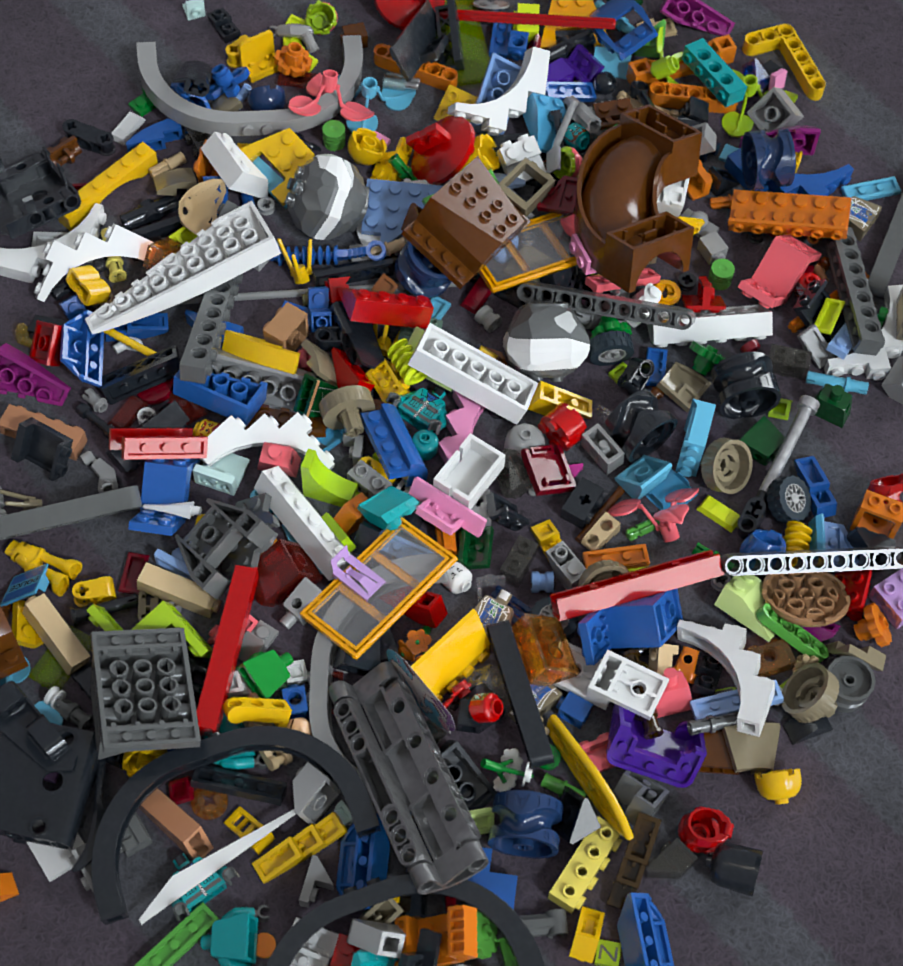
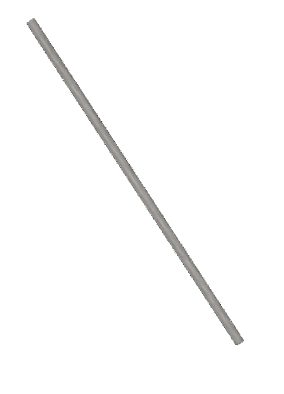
M397 283L399 286L395 291L405 290L401 283ZM453 283L449 285V287H457ZM375 284L349 286V288L371 290ZM308 289L238 293L234 297L235 301L302 297V294L308 292ZM204 295L195 296L180 304L201 303Z

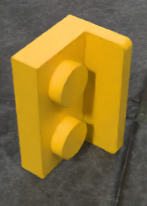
M385 358L384 362L375 369H370L366 372L368 378L375 385L374 388L380 398L385 403L392 404L391 402H386L390 392H395L398 395L410 393V385L404 383L395 366Z
M19 600L14 602L12 631L18 644L28 648L41 646L44 642L22 614L26 601Z

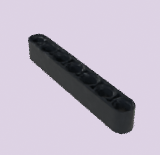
M509 620L487 625L486 628L528 762H530V768L534 769L554 763L553 753Z

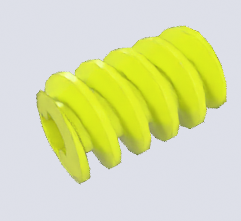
M400 339L389 348L387 356L391 359L392 364L406 385L417 384L423 381L427 375L408 365L414 351H412L411 345H407L409 342L407 339Z

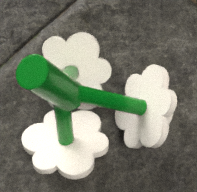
M516 748L511 750L505 749L504 755L501 757V763L483 758L480 764L482 768L497 773L498 777L493 781V788L499 792L511 790L515 787L517 775L523 776L521 787H524L525 782L530 783V779L533 778V769L529 768L530 762H527L525 772L521 771L523 759Z

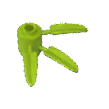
M660 27L656 38V51L660 54V59L652 62L650 71L652 76L658 80L666 78L667 83L679 84L669 75L676 73V70L679 69V62L682 60L683 52L663 57L664 28Z

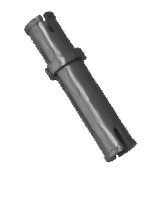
M738 712L720 716L707 715L703 719L687 721L688 733L691 736L706 732L711 734L726 726L737 725Z

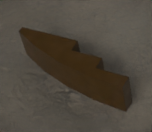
M641 812L638 813L632 829L633 839L628 840L607 905L622 910L627 894L636 893L637 889H639L662 820Z

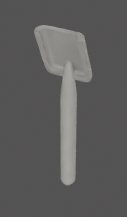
M575 100L570 102L554 139L552 149L546 153V172L550 175L554 171L561 169L560 144L576 109L577 102Z

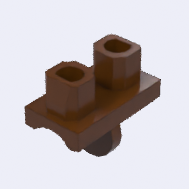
M74 135L69 138H62L59 145L54 148H47L51 153L49 156L55 165L59 163L61 166L67 162L73 164L75 162L74 157L82 153L77 143V138Z

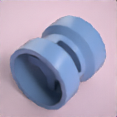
M531 571V593H538L539 591L553 593L554 572L546 571L545 573H539L538 571Z

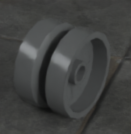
M841 656L835 659L827 669L839 681L840 688L836 700L838 705L836 711L849 713L863 706L873 692L876 680L869 664L861 658Z

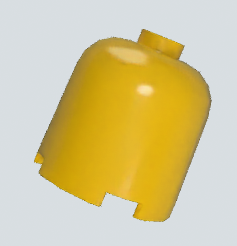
M481 134L475 137L474 153L469 157L464 167L477 156L487 170L492 169L494 171L500 167V160L494 150L497 146L488 134Z

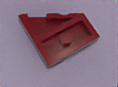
M563 176L557 185L548 192L545 200L537 204V210L569 216L575 214L578 178Z

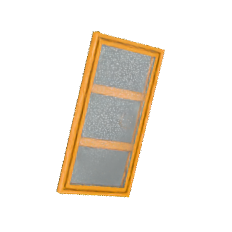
M549 213L531 219L529 225L479 271L490 291L496 293L576 266L577 259L574 254H571L569 249L572 237L564 231L560 222L561 218H566L569 215Z
M400 518L402 523L397 529H386L357 557L360 562L386 581V584L384 583L368 599V602L340 580L334 579L300 612V616L355 660L361 657L458 560L454 554L404 518ZM351 564L344 570V572H345V571L351 566V568H352L353 570H355V571L361 573V572L358 571L355 567H353ZM351 577L361 588H363L368 593V591L356 579Z

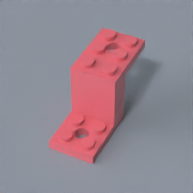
M791 235L776 236L752 278L741 280L738 288L742 290L741 293L746 297L758 299V303L767 309L786 304L809 263L819 261L822 253Z

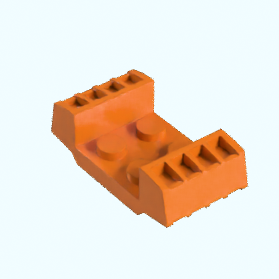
M457 905L448 907L447 914L422 919L405 915L394 920L395 925H398L406 934L401 953L416 952L420 929L427 928L442 934L437 966L462 963L465 960L478 958L477 908ZM396 961L394 966H398L399 961Z

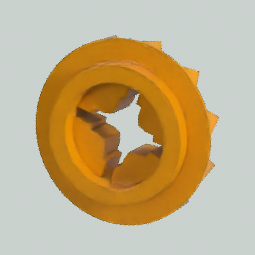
M660 280L659 283L653 284L661 293L666 288L668 294L666 298L661 294V299L658 303L671 306L675 303L678 304L681 290L676 283L670 280Z

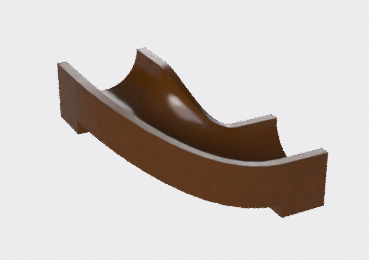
M650 104L620 113V123L603 132L590 145L584 155L577 179L574 217L575 233L591 259V268L628 293L635 291L640 274L656 256L681 272L688 271L694 227L667 211L659 214L657 200L666 186L697 175L702 132Z

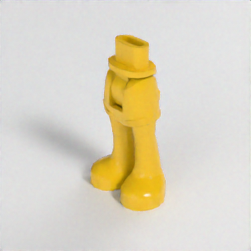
M13 540L5 550V554L10 556L11 560L21 566L25 572L41 566L43 562L62 571L63 573L48 568L45 573L49 582H51L52 592L59 597H62L69 588V578L75 580L83 566L78 560H66L46 552L44 548L27 544L24 541L20 543Z

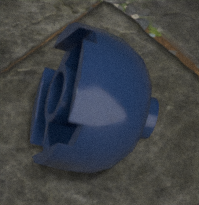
M270 85L260 86L250 90V94H247L248 103L252 111L282 110L286 103L285 91L280 86H276V89H270Z

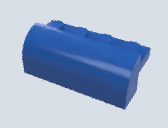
M383 403L380 410L361 413L360 418L388 480L402 477L406 487L412 486L413 480L417 476L427 481L428 470L398 409L392 404Z

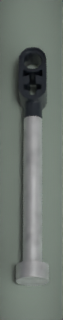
M808 395L800 397L796 405L799 411L756 496L748 500L738 520L737 533L742 539L745 540L751 533L760 528L765 518L769 485L772 484L773 480L780 477L809 417L816 414L820 403L815 398ZM745 525H749L752 527V529L745 530L742 527Z

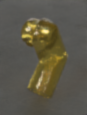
M19 323L15 329L16 340L20 345L31 348L33 338L29 337L28 327L24 323Z

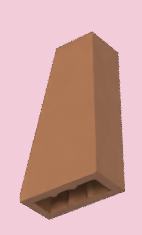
M158 788L139 807L191 860L199 856L203 859L213 849L202 827Z

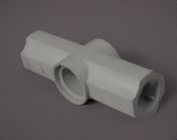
M573 95L566 97L563 100L566 111L572 100L577 102L572 119L590 133L598 132L601 129L602 121Z

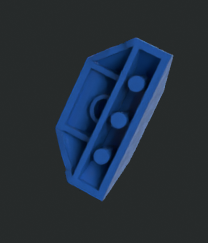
M86 310L62 325L60 361L81 381L100 388L102 386L104 331L96 334L91 333L85 318L93 312Z
M376 813L381 831L358 838L353 823L341 840L336 889L340 896L344 895L342 890L355 885L357 889L366 887V881L377 877L380 878V881L387 879L390 842L378 813Z
M648 893L627 894L617 923L625 966H674L665 920L657 907L651 902L650 895Z

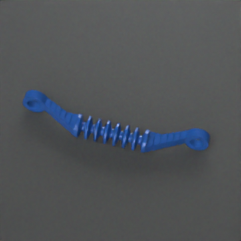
M378 240L371 241L362 248L358 247L348 250L338 249V245H334V249L331 251L329 245H327L325 251L319 246L317 252H315L312 246L311 265H314L315 259L318 260L319 265H322L323 259H325L327 265H330L331 259H333L335 265H338L339 261L368 256L372 261H379L386 256V247ZM287 246L286 251L290 261H292L291 255L294 254L297 263L299 264V260H302V263L306 266V246H303L301 252H299L298 246H295L294 252H291L290 246ZM375 246L382 249L381 254L377 256L371 254V249ZM281 249V254L269 259V261L278 262L279 266H282L285 260Z

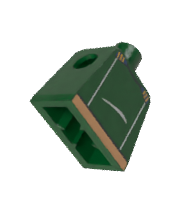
M305 373L293 411L298 412L300 415L305 414L308 418L321 417L319 410L320 401L327 394L338 389V387Z

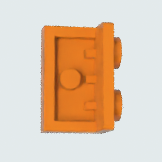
M700 159L697 175L689 179L687 194L693 201L709 195L713 181L712 176L706 172Z

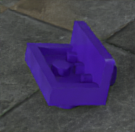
M577 44L568 59L562 58L575 71L574 75L577 82H592L593 84L597 74L601 73L605 67L580 44Z

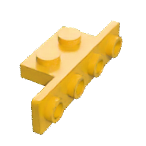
M400 137L395 151L385 152L383 157L375 164L370 179L401 182L402 179L398 177V172L388 160L397 153L406 165L408 164L412 148L406 144L405 137Z

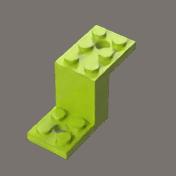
M164 600L131 629L184 628L186 642L188 641L190 644L188 646L189 650L196 657L211 658L213 649L175 606ZM92 604L87 609L90 614L88 618L96 627L100 626L104 631L123 630L104 607Z

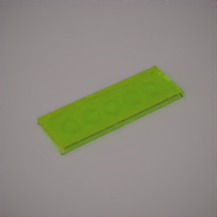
M455 0L457 9L477 10L473 5L474 0ZM459 21L465 69L457 71L458 85L482 83L490 56L481 23ZM446 25L444 29L445 34L448 35L450 27ZM448 42L449 50H451L452 43Z

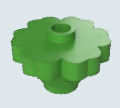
M477 910L478 958H490L492 953L497 951V928L486 916Z

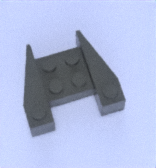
M208 498L206 501L212 507L184 539L178 534L175 535L191 579L218 600L228 589L231 582L216 567L243 536L262 549L276 532L250 510Z

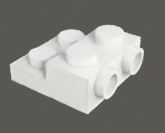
M528 134L522 135L517 138L518 141L515 143L506 141L500 145L501 148L496 152L505 174H509L525 157L535 162L546 173L545 166L540 157L541 151L534 135L530 137ZM525 171L518 176V178L525 180V182L534 179Z

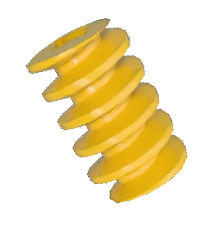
M788 521L786 523L785 536L783 537L786 542V551L808 550L810 548L808 543L811 542L810 535L813 533V530L801 522ZM794 557L792 559V567H794L797 564V557Z

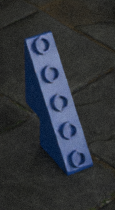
M483 848L489 863L483 870L467 880L490 890L514 910L518 876L489 872L492 849Z

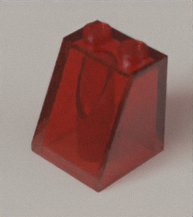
M279 539L259 557V579L255 598L261 606L274 607L285 602L304 577L314 584H317L323 578L312 559L299 543Z

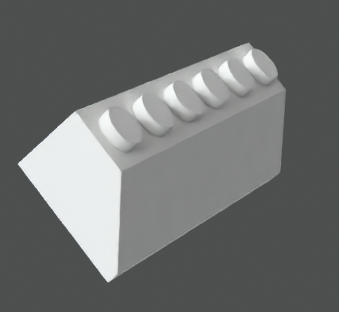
M760 304L726 307V310H721L718 313L701 310L700 312H694L696 320L686 330L647 324L650 341L656 347H667L668 344L672 343L684 346L688 342L693 341L700 344H706L709 340H715V342L719 343L727 342V339L745 341L747 337L766 339V336L772 335V311ZM661 312L662 319L669 320V314ZM684 314L681 315V321L688 324L689 317Z
M429 323L408 362L409 366L516 425L526 413L538 385L536 381Z
M279 466L262 471L254 489L259 495L267 493L272 496L270 509L328 581L335 579L332 574L333 570L330 560L345 546ZM344 557L337 562L338 568L342 571L350 565L344 560Z

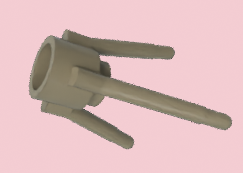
M0 489V494L24 500L23 502L5 501V505L23 507V511L42 507V499Z

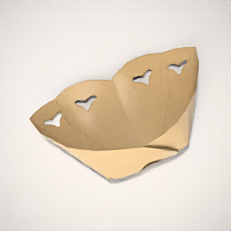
M210 179L198 183L183 195L179 201L178 213L180 223L184 227L197 234L202 229L206 231L212 226L209 221L211 218V222L217 219V210L226 194L224 181L222 179ZM184 207L188 210L187 215L183 214Z

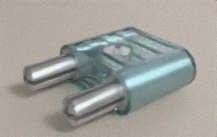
M386 72L383 77L382 88L405 91V89L418 90L420 79L412 78L411 81L407 82L405 77L399 73Z

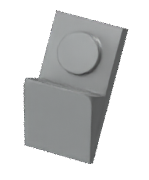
M260 620L252 632H245L238 659L245 662L254 653L266 652L278 636L279 631Z
M315 855L312 856L299 898L300 906L309 908L311 902L315 903L319 890L315 888L316 886L334 891V885L318 856Z

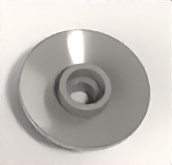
M477 0L473 2L475 7L484 11H501L509 7V3L499 0L493 2Z

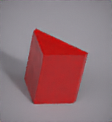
M37 320L29 357L37 363L59 367L61 363L62 325Z

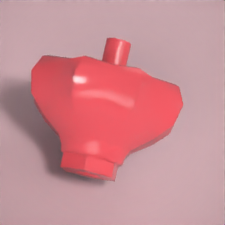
M302 348L298 351L300 357L297 368L310 372L312 369L306 362L311 356Z

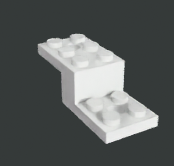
M564 641L558 652L557 659L554 660L545 677L552 685L567 692L571 691L606 710L609 702H612L648 720L651 719L669 682L668 678L610 650H607L603 659L601 658L595 665L586 666L582 649ZM577 666L580 668L581 673L573 675L569 672V668ZM641 685L644 687L645 693L636 694L633 691V687Z

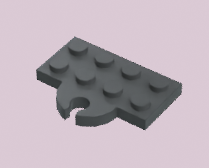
M263 493L236 502L235 506L250 510L270 528L280 526L278 518L269 513L272 498L269 494ZM275 533L262 549L243 536L224 558L221 573L231 581L235 565L252 568L258 567L260 554L272 546L278 533Z

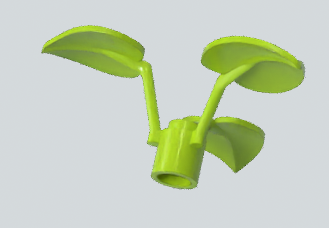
M733 70L745 83L747 90L741 113L729 112L725 114L722 118V127L729 136L741 137L745 132L752 130L754 123L748 115H744L748 97L753 96L757 91L761 99L763 94L758 84V78L755 75L749 74L744 76L742 73ZM784 90L792 102L795 103L798 95Z

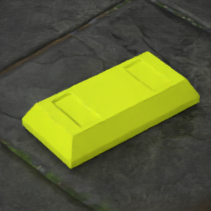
M832 298L825 299L814 323L820 333L831 335L845 301Z
M707 495L696 509L731 533L738 525L740 515L710 495Z

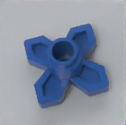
M224 64L216 65L211 70L215 83L210 85L209 93L205 96L206 100H215L224 93L227 98L236 97L241 90L238 84L245 81L250 74L248 68L238 67L231 72Z

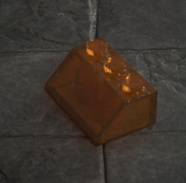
M525 613L512 626L530 684L549 686L580 674L561 622L555 617Z

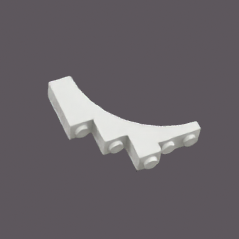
M532 47L525 51L522 67L516 80L498 99L481 104L456 102L448 107L447 114L454 115V117L462 116L465 119L471 120L472 123L482 124L481 130L486 131L487 134L497 136L506 131L508 117L518 118V116L526 113L527 98L532 92L545 95L550 51L537 47Z
M95 203L88 216L76 228L55 241L75 249L74 241L78 234L82 235L83 231L98 238L100 234L99 228L105 224L107 218L103 205ZM46 244L23 249L0 248V276L33 284L35 277L38 278L40 276L41 268L44 269L46 264L50 265L51 263L50 260L44 258L45 253H43Z
M116 224L107 228L104 235L107 238L106 241L84 231L82 235L78 234L74 241L75 249L52 239L51 243H46L43 253H45L44 258L50 260L51 263L50 265L46 264L42 272V275H44L42 283L38 282L34 293H36L35 298L45 302L52 288L68 273L70 268H75L90 260L108 256L132 257L152 263L160 245Z
M903 285L888 286L884 294L885 307L889 311L882 328L885 344L877 356L851 353L844 360L840 357L828 359L824 368L825 374L840 377L843 374L857 376L865 372L867 379H874L875 381L887 377L891 369L888 358H896L903 351V340L896 339L897 298Z
M298 412L280 429L278 428L279 423L272 416L268 418L266 414L262 415L247 430L244 429L246 425L240 418L237 417L235 419L231 415L208 436L207 458H200L206 465L212 466L221 458L233 452L250 447L263 446L264 442L291 447L303 455L306 454L308 449L315 450L320 461L328 469L331 470L335 466L333 462L335 460L334 457L327 450L325 452L322 451L319 447L320 442L313 435L308 436L312 431L311 420L305 414L301 416Z
M679 620L677 639L709 653L722 664L733 679L740 698L737 731L760 737L775 695V681L766 677H758L761 654L744 650L746 628L725 623L723 630L712 626L696 624L692 621Z

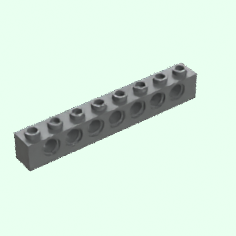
M848 227L847 239L833 240L831 238H823L839 299L845 301L842 311L853 352L877 356L880 349L884 347L885 337L882 334L881 323L878 320L877 309L874 306L868 278L866 277L860 250L857 246L856 236L854 235L853 228Z
M243 273L205 292L180 362V380L205 384L207 376H211L212 362H216L217 358L216 349L221 347V335H225V322L230 320V309L234 308V296L238 295V283H242Z

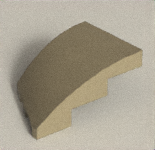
M765 722L760 737L738 732L737 725L726 726L722 729L735 773L750 770L751 775L774 770L780 723Z

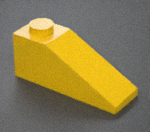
M543 381L538 383L528 410L545 416L560 403L568 404V409H575L582 418H592V400Z

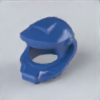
M756 529L743 541L740 553L786 551V542L782 538V534L772 529L770 531ZM776 558L770 561L771 568L776 565ZM755 559L750 560V569H752L755 566Z

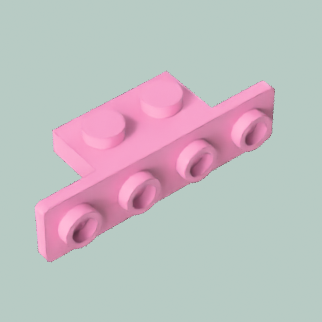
M420 477L414 478L409 494L422 502L417 507L415 514L450 536L460 527L476 537L482 535L487 523L485 518Z

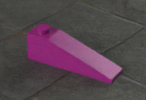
M663 0L660 6V13L674 22L719 36L730 35L735 25L733 21L701 0Z
M798 125L787 127L793 139L795 152L803 151L802 155H814L821 129L813 126ZM779 129L766 131L765 133L769 137L774 138ZM741 136L738 148H741L743 136Z
M7 343L0 346V394L6 395L9 391L18 393L19 398L25 399L26 395L36 397L38 402L63 406L71 387L22 351Z

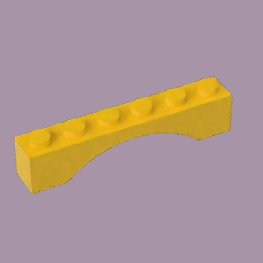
M141 142L78 191L81 198L79 208L58 218V221L69 231H72L88 216L95 203L100 204L106 196L122 184L147 175L149 168L158 164L156 152L147 144Z

